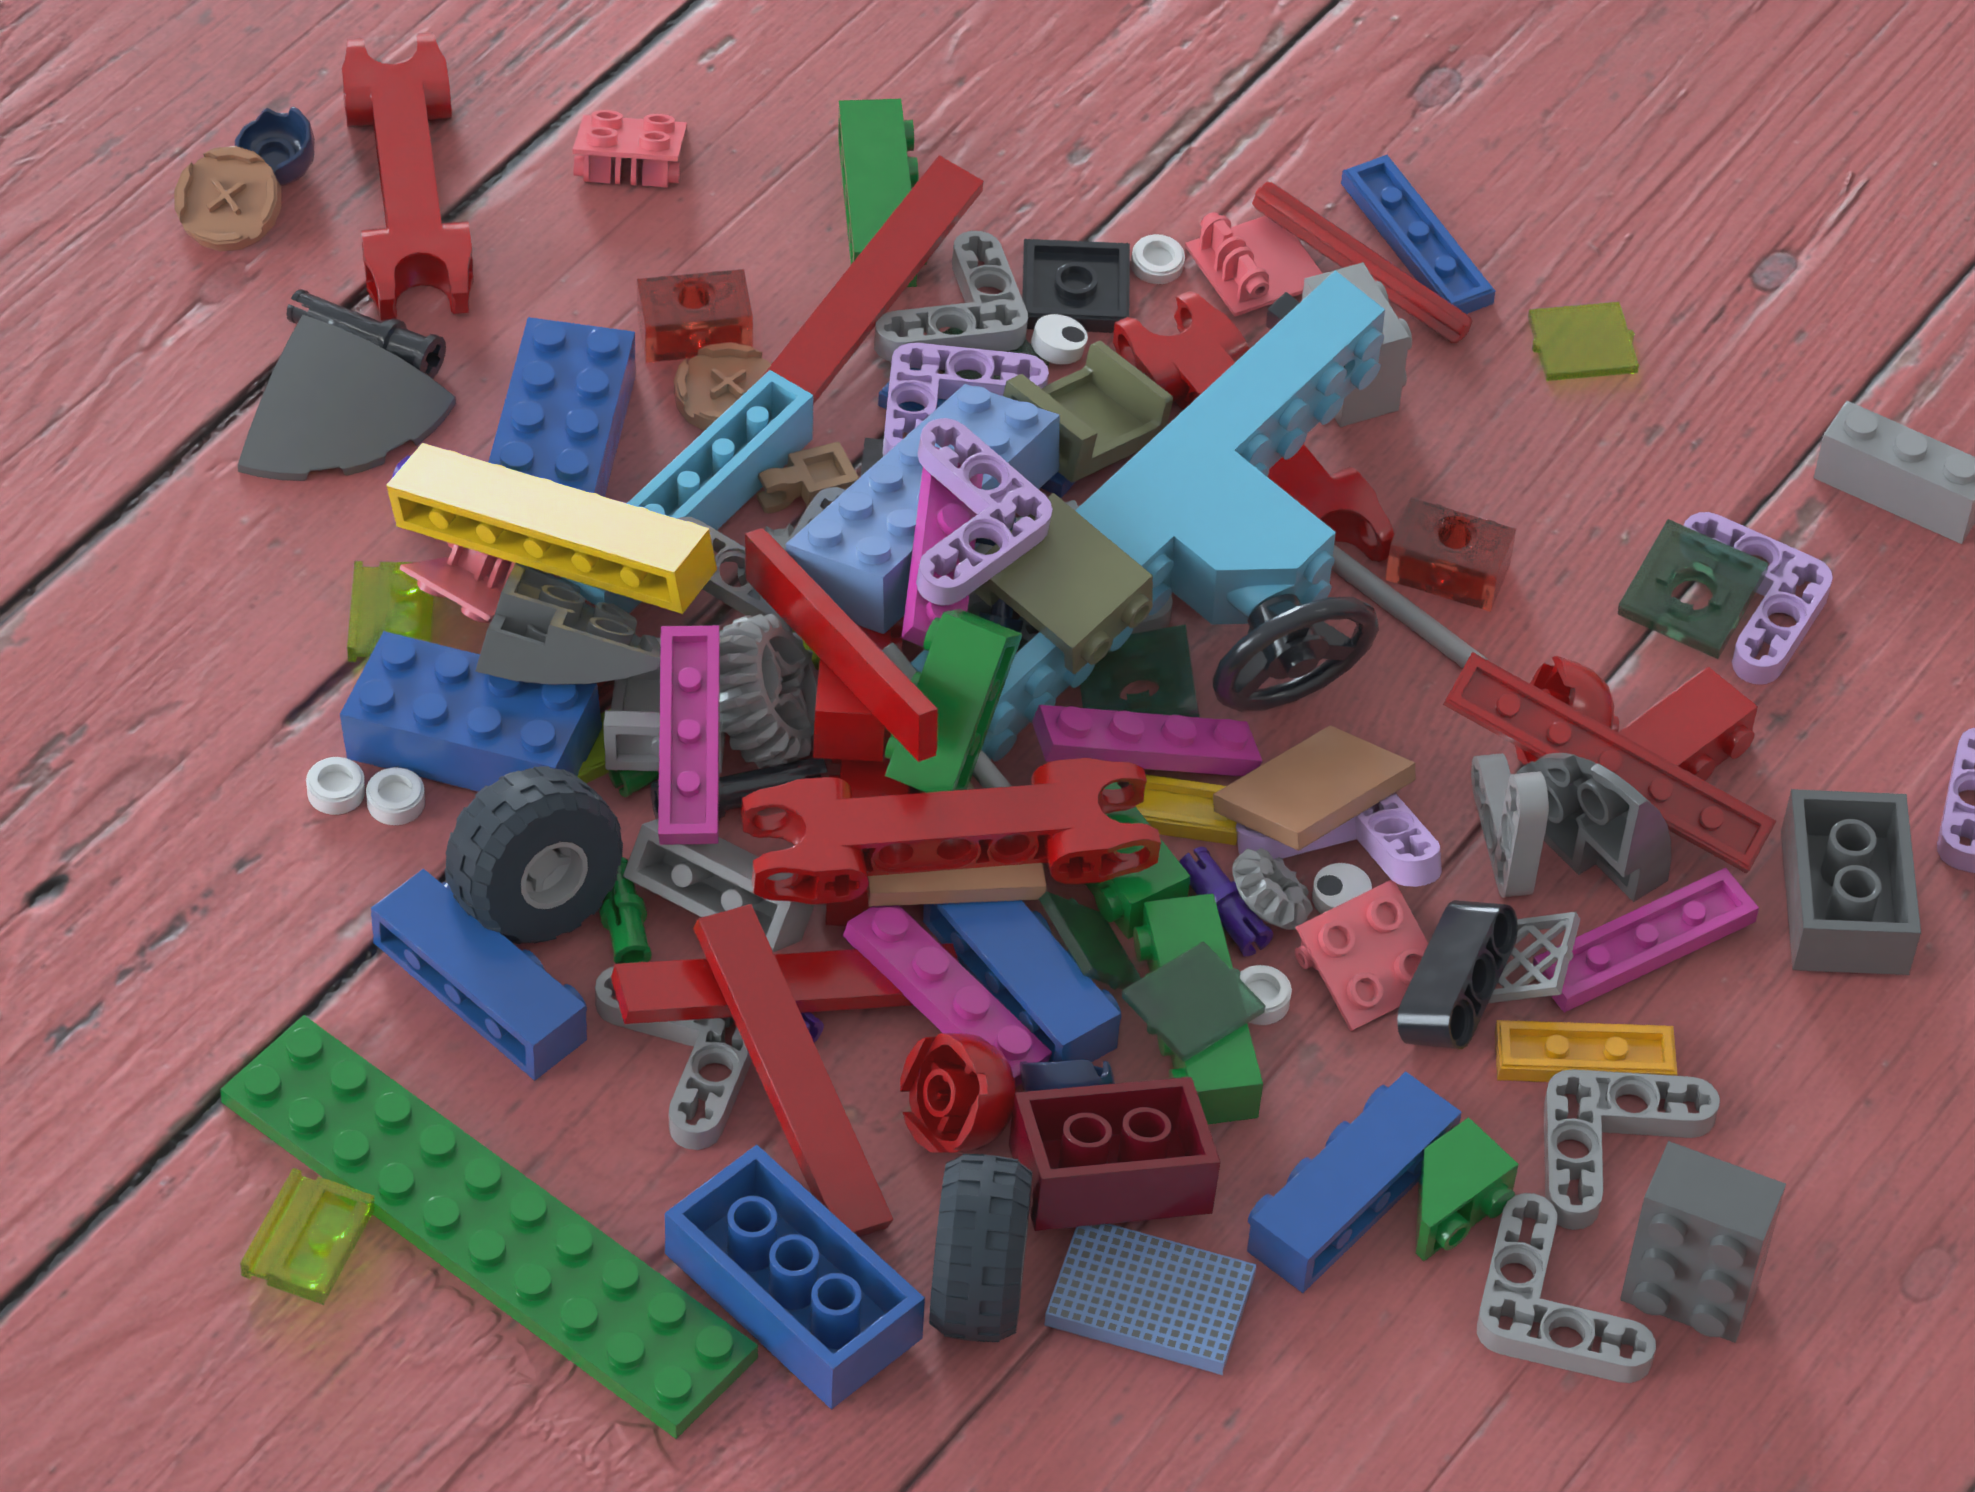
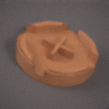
M237 146L218 147L203 153L204 157L197 160L194 165L191 162L182 171L174 190L175 211L186 233L201 246L220 252L242 250L260 241L275 225L282 207L281 187L272 168L258 154Z
M731 342L705 346L698 350V356L691 358L688 362L686 358L678 366L674 378V396L677 409L688 423L705 431L763 376L771 364L762 358L761 351L751 346Z

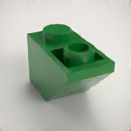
M1469 1117L1424 1149L1418 1182L1415 1253L1423 1261L1442 1248L1447 1251L1456 1247L1467 1236L1472 1226L1486 1216L1490 1219L1503 1213L1507 1201L1515 1196L1513 1189L1519 1164Z

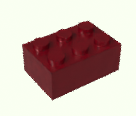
M1192 1077L1015 1093L1008 1145L1012 1158L1018 1159L1021 1164L1032 1171L1029 1214L1035 1231L1213 1214L1221 1161Z

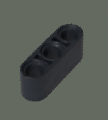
M1453 900L1447 905L1398 1010V1032L1404 1043L1463 1049L1468 1046L1517 940V916L1515 910L1510 905Z

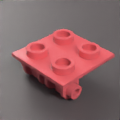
M611 110L595 111L591 116L583 115L573 146V154H579L574 157L573 174L574 176H582L584 182L611 183L612 157H616L615 184L621 185L623 158H631V185L637 186L639 159H643L642 186L668 188L669 183H679L680 162H678L687 129V122H675L672 116L665 114H650L645 116L644 119L623 118L621 113Z
M1211 212L1201 220L1200 238L1185 243V248L1234 317L1271 305L1285 292L1292 297L1303 293L1305 278L1323 274L1297 237L1267 216L1231 227L1228 217Z
M449 542L448 546L452 548L449 557L401 564L399 570L417 579V586L422 591L433 596L451 599L462 606L461 612L465 616L482 623H491L501 592L515 565L514 562Z
M1392 880L1295 927L1302 939L1301 946L1295 949L1298 963L1303 969L1313 967L1319 971L1350 1031L1400 1007L1405 992L1428 946V942L1399 887Z

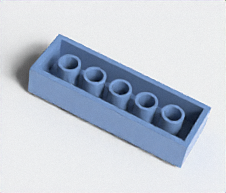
M964 384L786 543V552L857 625L882 634L886 633L905 614L923 469L918 458V448L922 429L930 421L940 418H948L960 422L1036 488L1040 489L1059 471V414L1037 408L1029 402H1019L989 392L986 388ZM952 445L947 446V447L951 448V449L954 451V448H955L954 446H952ZM983 474V490H992L1000 485L993 476ZM975 543V548L979 546L980 543Z

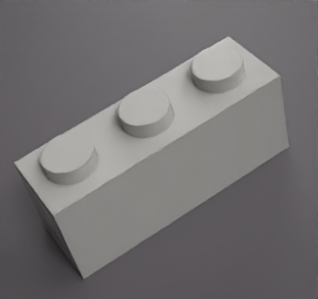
M1846 401L1823 435L1813 478L1962 544L1975 524V457L1852 402Z
M658 819L642 824L623 875L628 880L700 917L752 904L773 952L802 940L815 904L810 905L792 901L768 900L754 895L751 881L753 860L759 857L720 837L719 844L659 845ZM778 873L767 879L779 881L787 879L793 874Z

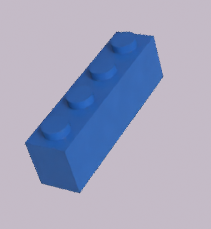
M423 868L371 907L373 943L534 1081L587 1041V1006L583 997L574 987L569 984H560L547 973L541 961L531 951H521L500 932L484 928L478 920L471 915L469 916L453 897L454 894L447 882L440 883Z
M1022 900L924 904L923 923L942 944L953 943L959 963L1052 1051L1048 1062L1089 1060L1093 1062L1117 1048L1122 1015L1116 999L1109 991L1105 989L1100 990L1086 974L1085 967L1077 954L1072 950L1066 951L1053 937L1047 921L1038 911L1034 910L1031 912Z
M1406 1071L1391 1086L1381 1085L1372 1093L1364 1106L1363 1112L1352 1123L1343 1121L1333 1130L1326 1142L1325 1148L1314 1159L1306 1157L1295 1166L1288 1177L1286 1185L1275 1196L1266 1194L1256 1203L1248 1217L1250 1231L1247 1252L1300 1292L1304 1293L1419 1182L1424 1149L1460 1124L1462 1112Z

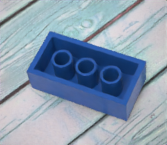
M528 317L488 463L502 465L508 469L549 479L555 483L605 497L636 377L635 332Z
M383 631L340 713L346 756L350 760L386 769L393 767L405 768L422 778L478 792L485 786H490L497 782L501 776L534 767L549 766L553 769H564L578 777V772L583 762L587 760L602 729L597 683L541 684L514 681L476 672L480 654Z
M757 1144L665 1212V1254L831 1410L923 1339L925 1297Z

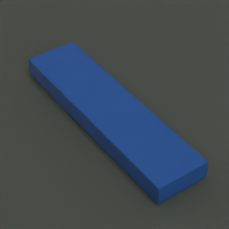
M1388 155L1342 171V186L1417 281L1466 314L1494 304L1496 292Z

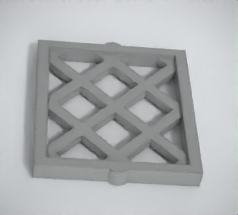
M1576 912L1517 919L1518 933L1515 944L1529 933L1536 941L1521 953L1515 947L1513 948L1511 955L1514 959L1505 966L1498 981L1503 988L1494 990L1489 1003L1561 995L1569 961L1573 958L1572 950L1580 923V917ZM1542 929H1550L1544 935L1539 931ZM1565 930L1562 945L1558 948L1555 947L1550 941ZM1542 947H1545L1551 953L1536 966L1528 961L1532 955ZM1557 961L1554 976L1548 980L1542 972ZM1522 965L1528 973L1512 985L1505 977ZM1534 979H1536L1540 983L1528 985Z

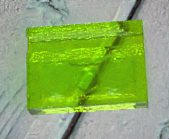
M354 561L347 642L348 662H357V656L370 657L383 631L432 643L435 596L422 591L417 586V579L399 570L401 564L413 562H380L379 567H363V561Z
M293 1168L240 1262L242 1277L251 1279L253 1275L265 1279L268 1286L324 1305L375 1211L374 1195L319 1176L316 1180L302 1176L301 1170Z

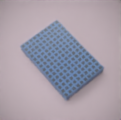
M1112 1224L1076 1227L1045 1313L1044 1325L1223 1375L1253 1284L1256 1264Z

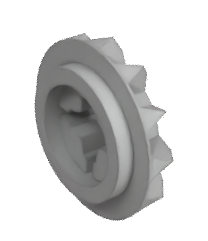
M1247 848L1233 862L1232 872L1237 889L1244 902L1256 915L1270 924L1288 930L1296 929V926L1307 920V916L1313 910L1311 902L1307 898L1309 891L1306 886L1299 883L1296 878L1297 872L1290 871L1285 866L1282 858L1273 859L1270 853L1262 848L1257 851Z

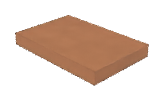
M1330 725L1214 793V812L1299 851L1416 780L1415 762Z
M1043 863L868 876L869 884L867 887L870 907L1045 899L1046 881Z

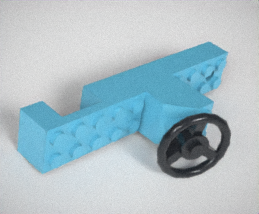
M1336 270L1301 302L1297 301L1287 292L1277 299L1267 309L1266 327L1270 331L1075 510L1153 575V606L1149 615L1157 613L1167 603L1173 592L1212 625H1249L1248 634L1241 638L1220 660L1212 679L1217 700L1224 706L1239 712L1263 711L1282 706L1326 687L1349 671L1370 650L1379 631L1376 612L1371 605L1354 597H1328L1332 588L1330 576L1331 568L1335 562L1333 551L1336 532L1267 477L1269 469L1280 458L1283 457L1287 460L1294 456L1305 442L1307 433L1319 422L1322 425L1330 422L1341 409L1344 399L1356 387L1359 390L1366 388L1375 379L1381 368L1379 356L1380 348L1384 341L1382 332L1385 309ZM1349 619L1356 623V627L1351 638H1349L1324 621ZM1127 626L1113 639L1109 650L1116 651L1130 637L1133 628ZM1039 632L1015 654L984 740L982 751L990 760L998 761L1002 759L1015 744L1017 734L1030 722L1032 723L1038 706H1054L1056 698L1069 685L1075 688L1087 679L1095 664L1090 665L1087 663L1076 674H1072L1065 668L1062 650L1042 633ZM927 650L921 652L911 662L918 672L922 673L929 653ZM1321 659H1328L1317 667ZM1269 677L1274 679L1295 678L1282 684L1258 689Z

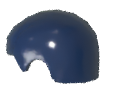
M294 106L290 107L288 113H278L269 108L264 109L256 120L243 126L234 141L235 146L254 151L272 168L280 186L299 180L305 175L314 161L315 139L311 124L302 112Z
M1089 1060L1059 1062L1023 1061L1019 1064L1024 1092L1115 1084L1112 1068L1107 1061H1103V1068L1094 1066Z

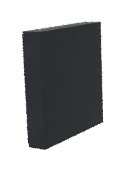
M1024 239L1022 300L1028 312L1027 329L1034 330L1037 321L1043 316L1058 314L1076 320L1084 327L1086 332L1114 333L1115 322L1129 317L1130 243Z

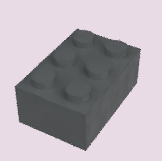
M1791 789L1781 828V842L1792 969L1799 971L1909 975L1920 939L1921 927L1907 794Z
M1668 1141L1644 1197L1620 1300L1634 1305L1646 1314L1661 1315L1691 1326L1703 1335L1721 1337L1736 1343L1759 1287L1786 1183Z

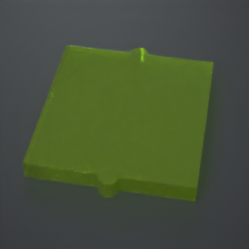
M1620 302L1529 309L1528 319L1534 337L1532 350L1539 354L1546 381L1638 373L1639 364L1632 344L1635 333L1627 328Z

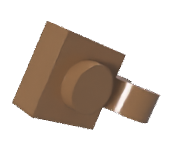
M838 441L788 454L786 468H771L759 473L758 479L765 491L757 493L756 498L764 513L779 512L788 507L799 496H802L808 507L821 490L828 487H839L846 490L859 477Z

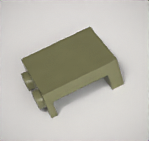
M1102 341L1090 345L1086 364L1081 370L1052 382L1042 389L1026 376L1020 374L1006 381L1003 393L1004 397L1019 402H1029L1037 408L1060 415L1058 472L1071 483L1140 451L1167 426L1173 403L1171 394Z
M1052 493L1048 497L1052 506V515L1047 536L1039 544L974 591L975 594L990 606L999 599L1003 600L1062 650L1065 668L1072 674H1076L1087 663L1093 665L1099 662L1111 648L1113 639L1127 626L1135 628L1148 616L1153 606V575L1056 494ZM1032 514L1028 515V517L1035 521V516ZM997 544L994 545L985 555L998 552L1000 550Z

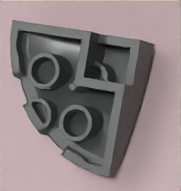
M302 315L287 341L260 400L238 462V472L276 480L305 481L308 473L312 470L339 467L343 470L344 475L347 476L384 464L388 451L404 444L408 440L418 445L431 435L456 405V397L428 375L378 345L337 326Z
M515 563L501 592L495 615L487 629L475 671L514 681L541 684H591L625 679L658 670L661 647L655 636L643 635L640 639L635 634L637 619L615 604L598 602L594 608L585 603V598L580 594V587L546 572Z
M1568 753L1546 754L1537 761H1531L1518 770L1516 774L1540 771L1543 774L1549 801L1544 842L1578 875L1597 865L1633 902L1668 881L1671 866V838L1667 823L1660 811L1617 774L1598 763Z

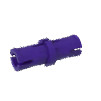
M1206 847L1193 849L1194 854L1198 858L1197 862L1188 852L1179 862L1190 875L1191 888L1197 895L1214 894L1222 927L1237 944L1240 952L1247 957L1256 954L1255 948L1251 945L1253 941L1260 950L1264 949L1272 940L1274 933L1244 902L1237 889L1236 882L1229 880L1210 856Z

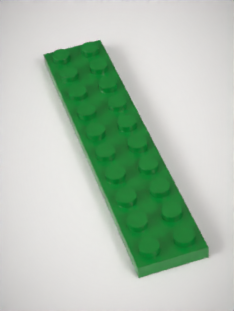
M305 1015L220 1089L221 1101L225 1106L675 1439L758 1359V1345Z

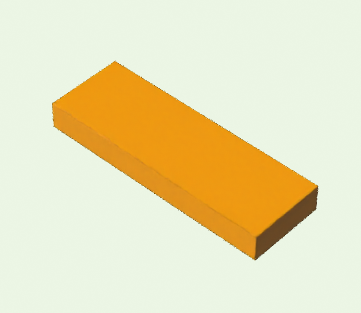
M1496 1021L1494 1033L1497 1080L1549 1082L1555 1074L1563 1070L1572 1069L1677 1076L1674 1026Z

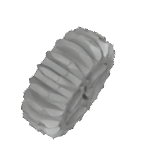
M759 614L753 617L747 615L733 620L732 624L724 626L723 630L720 631V714H722V732L728 733L731 748L733 750H740L745 762H754L759 768L775 767L799 761L800 758L809 756L810 751L814 750L815 706L819 670L815 669L812 662V650H806L803 646V640L798 634L793 633L792 628L784 620L780 621L774 614L764 616Z

